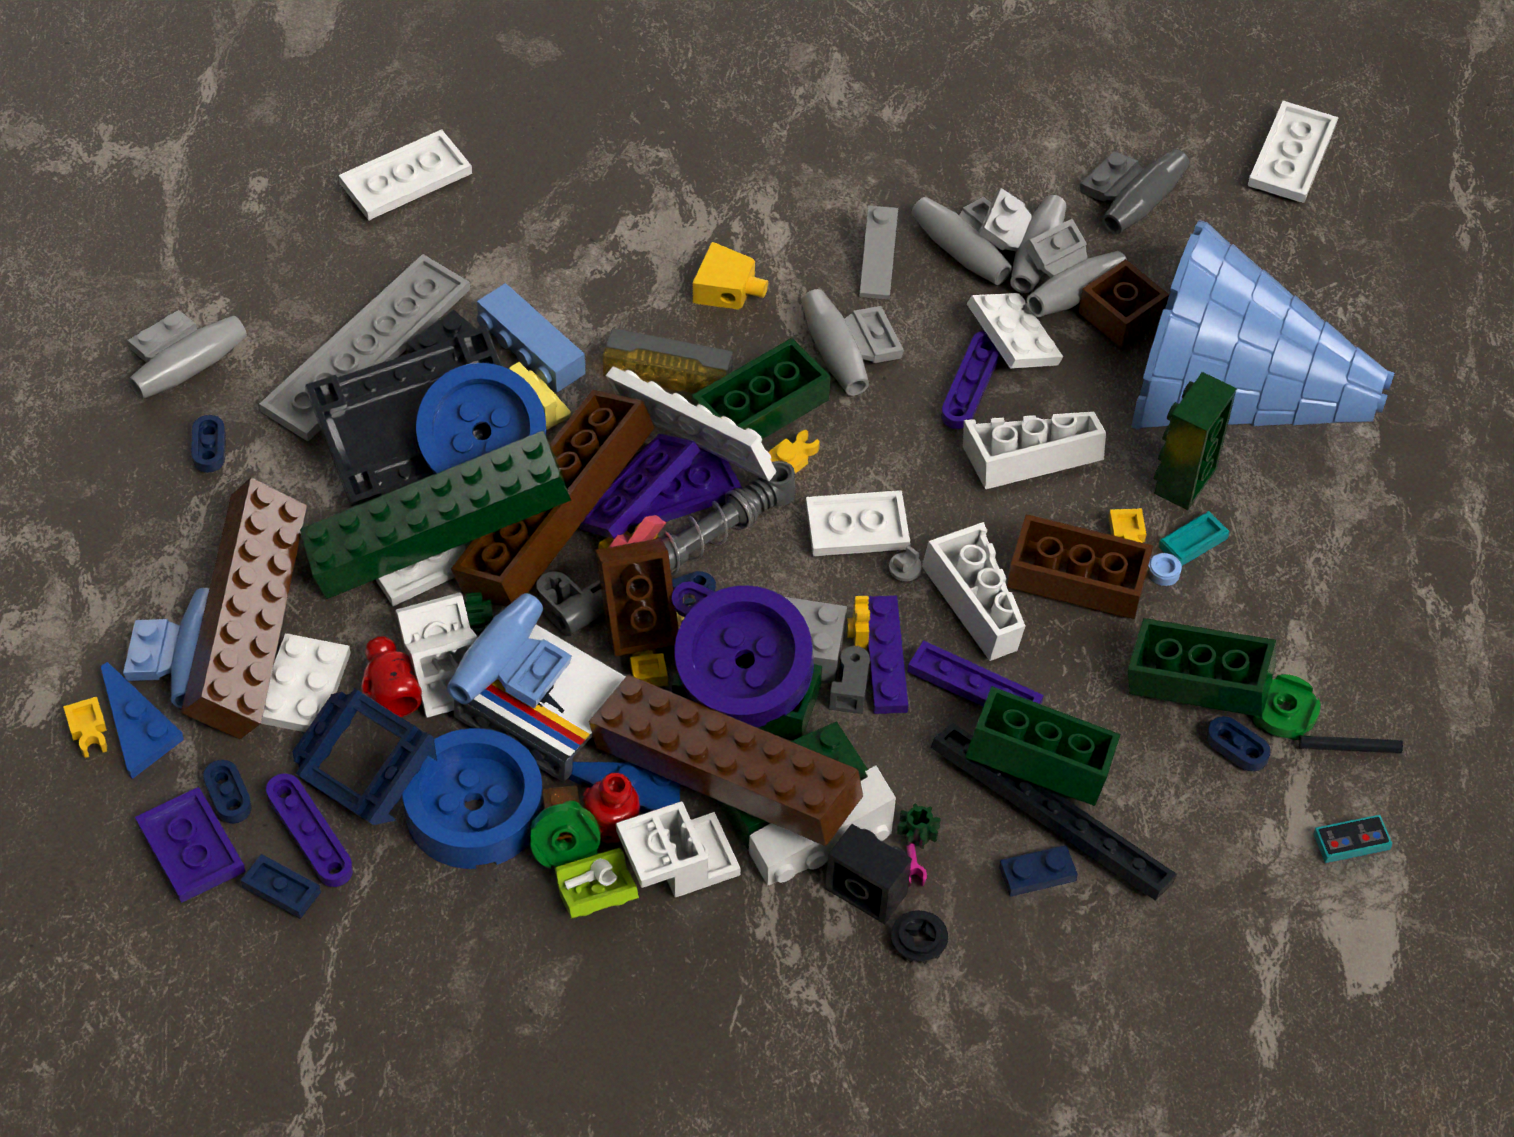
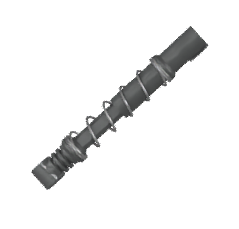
M784 461L772 462L776 473L770 481L759 477L742 489L734 488L725 494V505L720 507L716 501H713L712 505L715 511L698 522L692 516H689L688 520L691 526L678 535L665 531V537L662 541L668 550L671 571L676 569L671 575L678 573L680 565L688 561V559H700L704 552V544L710 542L715 545H722L725 543L728 537V529L731 527L745 530L757 521L758 515L773 505L784 506L791 503L796 495L795 472L792 465ZM725 532L724 540L721 542L711 541ZM701 547V553L699 556H688L690 553ZM548 572L538 579L537 592L538 599L543 606L542 613L566 636H571L605 614L599 575L598 580L582 590L561 572Z

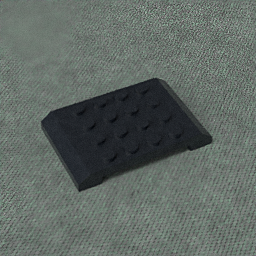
M486 325L457 334L455 339L340 377L333 375L305 385V390L350 506L363 504L434 475L423 459L417 440L416 421L419 406L432 384L452 369L473 363H489L502 366ZM485 423L479 424L474 428L473 435L478 440H486L491 435V428Z

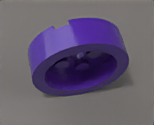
M745 585L728 587L713 592L699 601L688 612L681 623L676 637V667L680 683L689 700L754 727L764 726L767 722L777 719L782 715L786 716L800 703L810 686L814 669V656L809 627L800 611L788 599L769 589ZM750 653L754 657L755 662L750 668H740L736 664V659L741 655Z

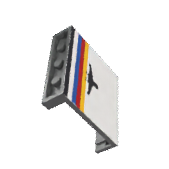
M535 625L529 637L530 639H545L572 655L570 664L535 709L505 692L506 689L497 679L468 704L459 703L454 699V717L472 728L494 730L514 738L527 748L540 769L565 782L572 773L573 757L593 736L589 725L590 719L627 675L615 671L605 665L600 659L591 657L579 650L574 644L565 642L553 635L545 627Z

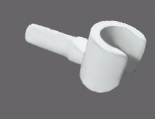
M600 858L593 862L590 871L564 882L567 890L596 879L602 885L608 886L615 882L617 876L610 870L613 866L607 860Z

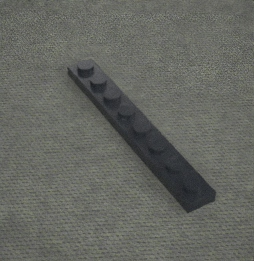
M953 722L934 737L931 745L933 750L1156 901L1173 884L1177 873L1057 792L965 758L973 736Z

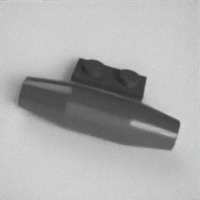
M1173 149L1143 169L1138 160L1114 151L1080 183L1081 193L1100 201H1113L1102 217V223L1110 233L1120 234L1145 218L1174 189L1188 168L1189 159L1183 151Z

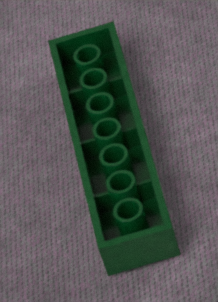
M543 430L303 527L300 531L313 577L326 599H329L569 502L571 498L554 451Z

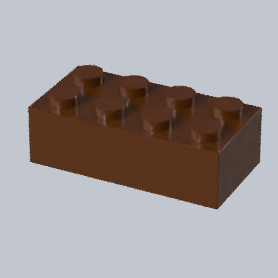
M1026 514L1011 561L1007 587L1135 619L1149 568L1153 545Z

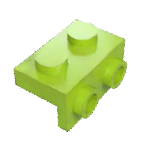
M621 848L555 868L559 894L571 919L587 916L595 911L611 906H619L627 901L639 898L637 886L627 870L624 853ZM600 858L607 860L613 866L610 870L617 876L615 882L608 886L602 885L596 879L567 890L564 882L590 871L593 862Z

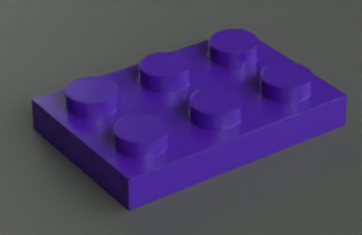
M199 787L135 817L141 833L181 903L246 872L243 862Z

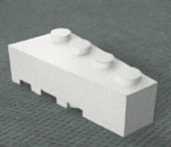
M1095 412L1053 414L1052 419L1036 418V415L1023 416V421L1005 422L1004 417L991 418V423L976 424L975 419L964 420L963 448L985 490L1104 460L1106 431Z
M984 522L930 540L922 567L986 657L991 661L1018 650L1025 624L1012 592H1009L1005 584L1006 576L1003 569H999L995 559V549L993 544L988 542L986 537L987 529Z
M877 766L865 771L868 777L861 781L862 799L827 846H823L772 823L750 835L749 854L767 886L775 882H786L793 878L795 874L806 869H817L823 866L828 861V854L851 824L860 829L870 830L881 841L892 834L896 797Z

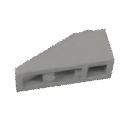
M868 205L859 297L890 300L898 208Z

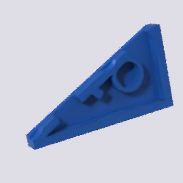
M106 662L101 666L127 771L133 779L182 742L184 737L183 733Z
M573 762L569 780L580 785L584 782L593 786L610 773L624 774L629 778L632 786L638 793L640 801L639 812L644 814L680 802L679 783L633 763Z

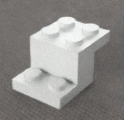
M460 592L395 610L405 652L411 660L418 684L422 690V705L427 718L454 710V699L448 693L447 686L464 654L477 639V635L470 628L463 596Z
M681 801L616 823V831L641 888L667 880L676 898L740 876L741 868L715 812L691 820Z

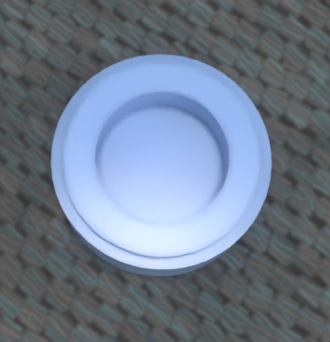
M1168 553L1157 554L1150 560L1148 576L1158 585H1173L1179 580L1182 569L1181 563L1174 555Z

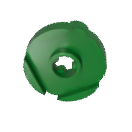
M1288 674L1277 675L1276 679H1272L1263 716H1253V723L1275 736L1299 740V736L1310 731L1317 722L1321 708L1319 697L1317 700L1316 696L1312 693L1313 687L1305 680ZM1284 701L1291 703L1290 708L1293 710H1283L1278 704L1282 705Z
M566 801L563 804L548 807L531 823V850L535 858L545 867L552 869V866L558 867L597 854L601 838L599 824L593 814L587 809L582 808L576 801ZM560 833H572V841L569 843L564 839L558 841L557 838Z

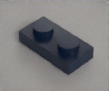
M1067 845L1000 860L999 865L1010 897L1075 882L1078 876Z
M263 854L259 856L241 879L244 889L299 919L302 918L321 893L320 885Z

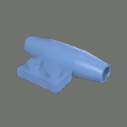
M199 588L194 592L180 625L172 623L168 619L135 620L123 671L126 680H160V677L171 673V702L180 709L183 706L210 588Z
M528 593L519 596L493 618L466 651L447 686L448 693L453 699L459 703L468 704L495 680L499 679L506 689L505 692L535 709L570 664L572 655L545 639L536 640L529 638L543 612V606L535 596Z

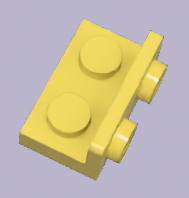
M520 362L509 367L510 370L524 378L540 398L546 418V431L571 417V411L537 374L531 370L528 371Z

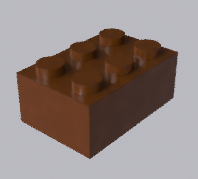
M658 538L595 550L608 641L614 655L621 656L674 646L679 628L677 613L672 603L673 584L669 554L662 539Z

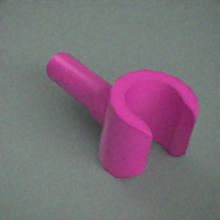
M911 843L909 846H906L907 855L912 858L910 876L918 875L922 880V886H924L927 872L924 867L918 864L915 845ZM909 877L908 887L911 886V878H910V877Z

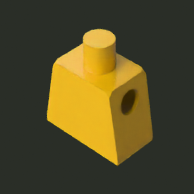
M712 242L693 281V303L740 309L743 307L748 294L761 298L765 297L768 280L755 277V261L753 258Z

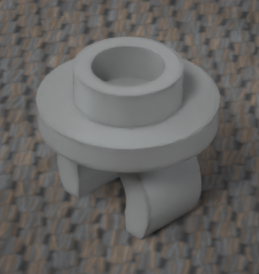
M909 545L906 547V552L894 555L889 563L891 575L900 581L916 579L922 569L919 553Z

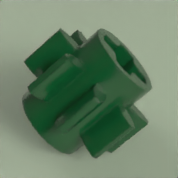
M481 592L466 594V602L464 604L470 628L475 634L482 633L485 625L493 620L491 599L482 600Z
M915 803L908 812L901 811V822L898 824L897 834H905L906 846L912 843L924 849V845L929 840L937 841V830L940 828L941 819L938 817L933 818L931 806L926 808Z

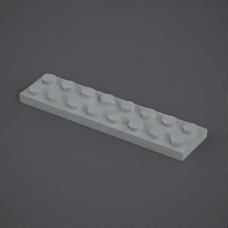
M422 254L259 403L260 412L306 441H309L321 429L305 390L306 384L333 375L340 377L399 357L407 349L408 341L433 325L470 290V282Z

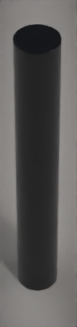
M1300 735L1299 749L1402 753L1403 741Z

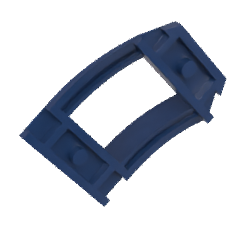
M354 688L351 694L347 695L342 691L331 694L292 751L294 762L299 764V770L296 773L298 776L373 825L396 821L397 819L391 816L389 812L398 803L412 778L420 771L427 756L437 761L433 736L391 712L356 688ZM356 712L364 715L400 739L362 796L319 769L323 760L330 755L332 747L338 738L349 727Z

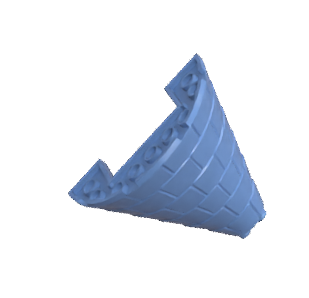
M1199 220L1187 242L1170 288L1171 292L1166 309H1163L1143 376L1144 382L1137 399L1131 428L1168 426L1170 421L1167 420V415L1174 402H1181L1185 387L1190 381L1195 382L1201 372L1237 388L1228 425L1251 424L1252 426L1373 422L1376 411L1380 413L1383 411L1387 395L1382 394V390L1390 389L1394 372L1387 371L1362 349L1355 347L1329 322L1321 319L1296 295L1293 296L1267 271L1258 267L1234 244L1231 245L1209 223Z

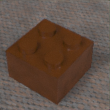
M1125 259L1082 289L1078 313L1120 348H1123L1160 322L1163 309H1166L1169 294Z

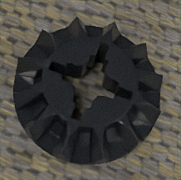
M922 910L910 911L900 916L894 923L891 932V943L894 944L897 955L902 954L910 963L915 960L922 961L925 965L933 958L938 959L944 949H946L948 931L944 922L933 913ZM922 928H925L924 934L927 941H922L920 945L914 946L913 936H917Z

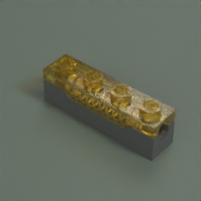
M612 328L603 353V376H606L614 366L624 372L626 370L634 372L641 380L647 383L653 381L663 388L695 394L732 372L733 351Z

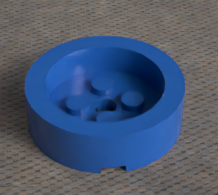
M489 363L463 365L452 369L437 379L423 397L416 421L417 440L421 454L433 474L543 430L546 434L544 409L540 398L532 386L514 371ZM485 423L491 428V435L486 440H478L474 437L473 430L477 425Z
M461 729L435 738L437 761L427 756L420 771L412 778L402 793L408 830L415 843L434 860L448 866L463 869H476V865L496 862L498 865L519 854L530 843L532 821L544 810L541 773L532 754L514 738L489 729ZM481 799L483 806L478 810H469L465 807V802Z

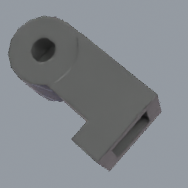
M850 646L842 651L839 669L842 683L832 681L829 710L863 714L870 656L864 648Z

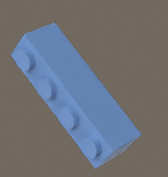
M506 283L477 301V321L479 325H486L487 330L497 338L503 348L511 350L524 367L528 366L555 392H559L586 374L585 354Z

